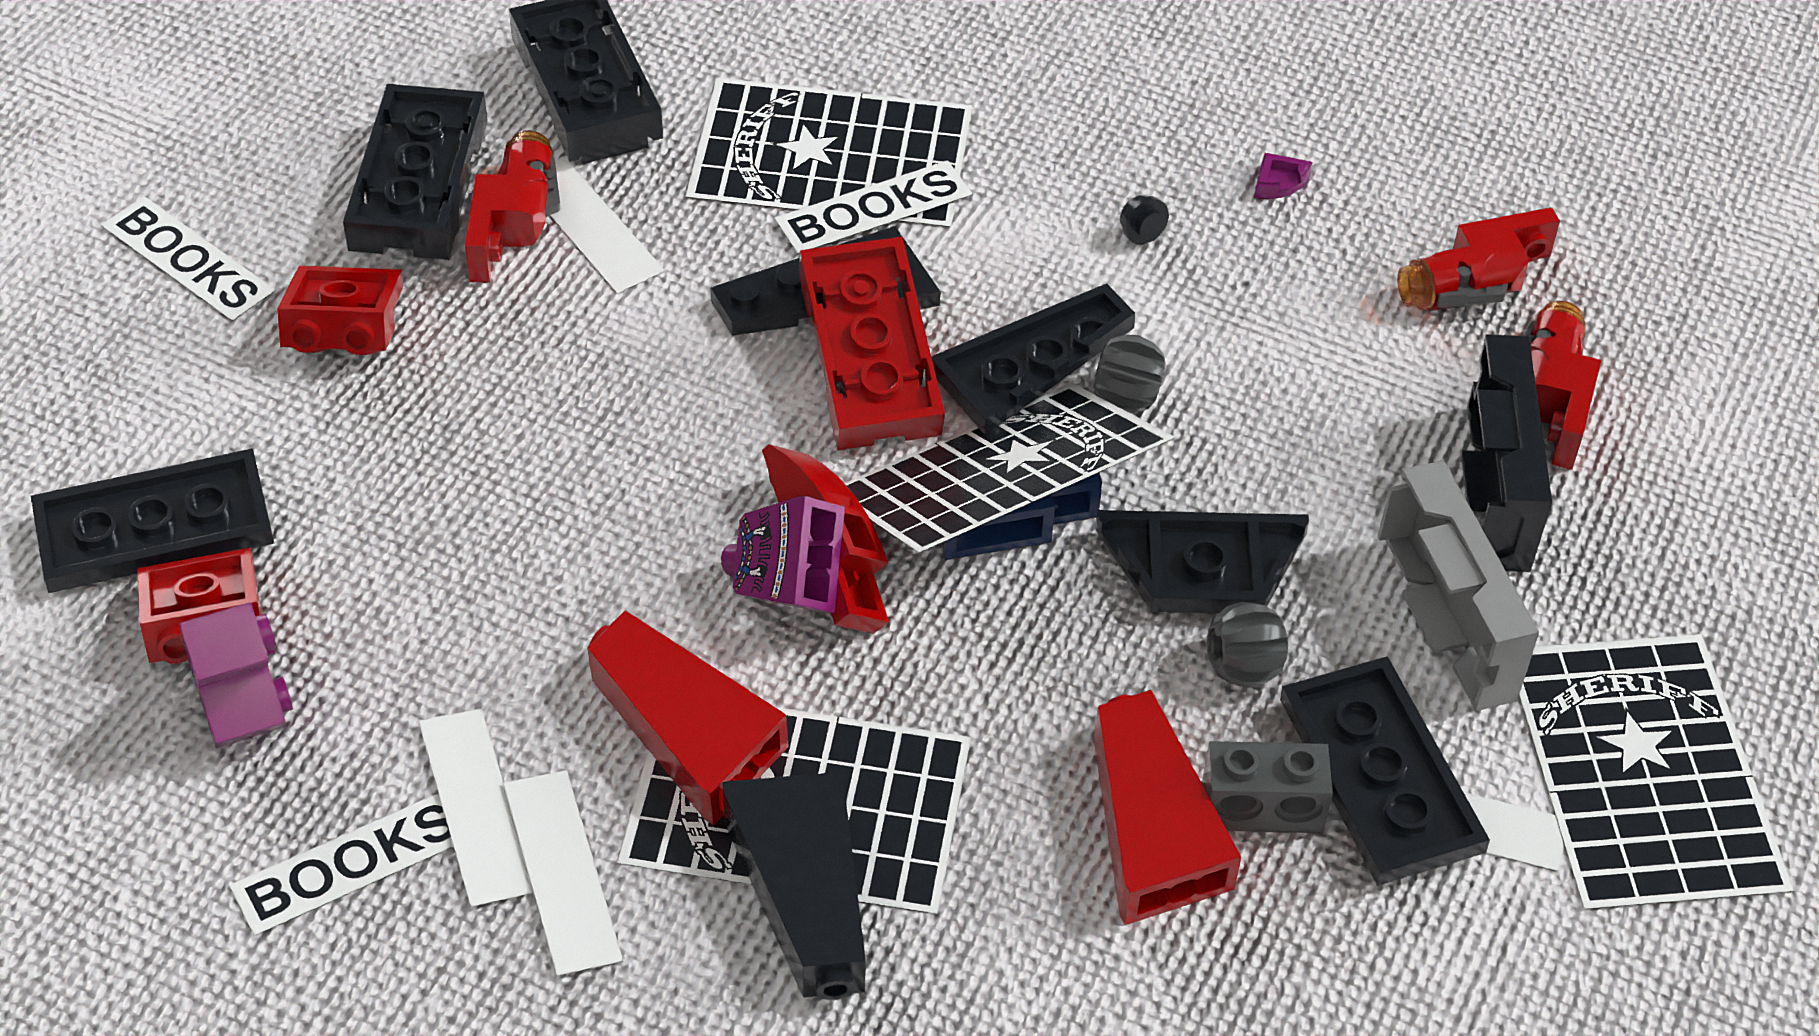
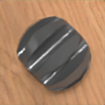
M1124 334L1111 338L1103 346L1093 383L1096 396L1128 413H1137L1149 409L1156 401L1166 365L1164 353L1155 343L1139 335Z
M1239 602L1224 608L1213 617L1208 629L1207 651L1210 663L1218 677L1230 684L1256 687L1268 683L1283 670L1288 655L1287 632L1280 616L1274 610L1258 603Z

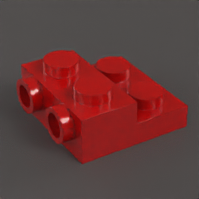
M298 266L277 308L280 347H291L303 353H318L326 349H343L355 355H370L378 351H386L395 330L394 308L403 289L402 269Z
M251 547L137 568L139 621L149 663L165 661L170 664H180L188 660L181 639L179 623L249 602L252 604L255 616L262 615Z

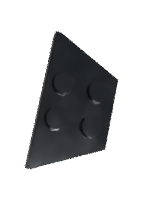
M1097 510L1095 526L1097 533L1151 612L1219 613L1227 606L1239 602L1258 603L1268 606L1306 537L1309 514Z

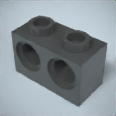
M1209 741L1202 784L1227 831L1323 833L1333 795L1328 744Z

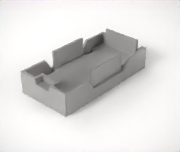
M1445 461L1403 469L1401 478L1407 484L1389 487L1377 536L1379 541L1385 540L1407 582L1423 585L1403 590L1402 595L1433 654L1465 646V652L1453 663L1452 668L1475 711L1515 702L1518 700L1537 642L1539 630Z

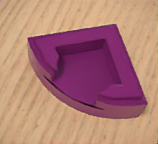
M1264 152L1255 186L1254 198L1276 199L1297 192L1309 180L1313 162Z

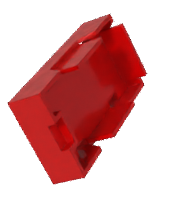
M903 237L800 250L799 277L807 314L812 318L826 381L827 405L837 451L873 446L875 440L904 436L905 441L942 436L945 411ZM897 282L901 284L904 298L899 299ZM822 292L825 309H823L822 303L817 304L815 293ZM925 369L926 387L920 388V385H922L923 373ZM836 381H842L845 398H843L842 393L837 394Z

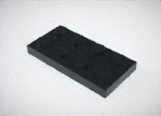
M253 448L31 495L43 577L48 593L137 574V568L275 544Z
M1388 656L1282 686L1280 701L1302 743L1328 744L1333 791L1332 800L1377 886L1487 852L1490 842L1487 833Z

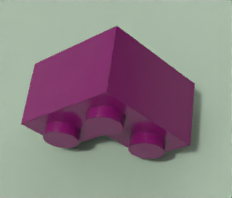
M249 602L179 623L183 646L216 749L285 727L286 721L283 713L293 710V706L283 676L272 679L268 667V656L276 654L274 648H277L266 613L255 616L252 604Z

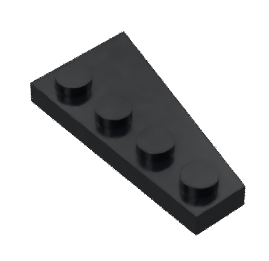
M892 226L839 245L903 236L896 226ZM903 238L918 302L921 303L922 308L940 306L941 291ZM799 258L710 287L711 303L732 336L797 327L800 319L811 317L807 314L801 287ZM897 282L899 299L904 298L901 284ZM822 292L815 293L817 304L822 303L823 309H825Z
M1107 283L931 356L937 381L982 433L986 435L1102 352L1103 346L1111 338L1127 334L1134 329L1135 312Z

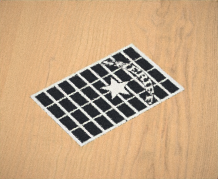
M716 77L685 197L799 210L947 160L960 176L973 105ZM956 201L896 221L951 227Z
M1071 384L1032 401L986 435L977 426H974L847 481L845 485L856 496L871 521L918 553H921L1176 437L1089 391Z
M1702 634L1537 646L1534 648L1519 696L1584 909L1794 891Z
M776 707L787 716L788 748L759 779L843 772L858 901L938 914L971 737ZM648 750L617 863L752 885L725 826L724 815L714 826L707 822Z

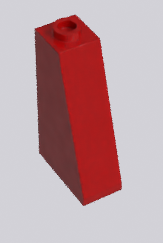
M625 610L610 625L602 626L592 637L587 647L592 681L704 820L713 826L724 815L722 782L759 779L788 748L787 716L785 713Z
M1148 690L1135 695H1119L1107 703L1099 705L1093 740L1119 914L1124 925L1235 890L1241 855L1153 691Z

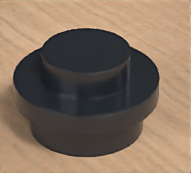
M1139 195L1130 199L1120 214V224L1124 235L1137 245H1144L1157 239L1166 228L1169 219V211L1166 204L1157 197Z

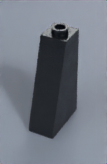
M843 772L722 782L725 826L803 998L819 996L827 1000H838L852 993L865 992L866 958Z

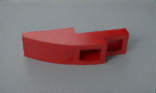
M768 444L762 449L769 472V480L774 488L778 503L799 496H807L845 507L835 613H830L836 626L875 634L888 624L889 620L874 574L889 562L879 536L867 513L845 483L823 463L808 454Z

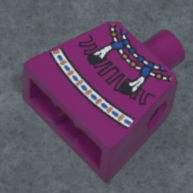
M799 496L743 514L739 520L737 544L727 545L721 555V565L724 572L734 577L733 589L735 593L778 604L824 613H835L845 507L807 496Z

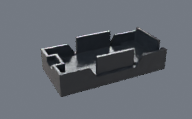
M544 0L509 9L512 40L525 68L531 67L534 73L535 85L551 117L554 130L569 162L579 160L581 157L582 164L648 148V137L654 141L663 139L662 109L607 0Z
M386 84L343 220L348 251L383 254L385 247L410 249L413 251V257L449 260L459 225L460 213L472 174L470 164L472 154H479L488 122L484 92ZM364 192L366 194L367 204L364 203Z
M1486 334L1479 358L1478 382L1473 381L1467 403L1471 445L1481 451H1461L1466 501L1472 511L1486 512L1481 528L1505 571L1531 572L1552 505V495L1529 336Z

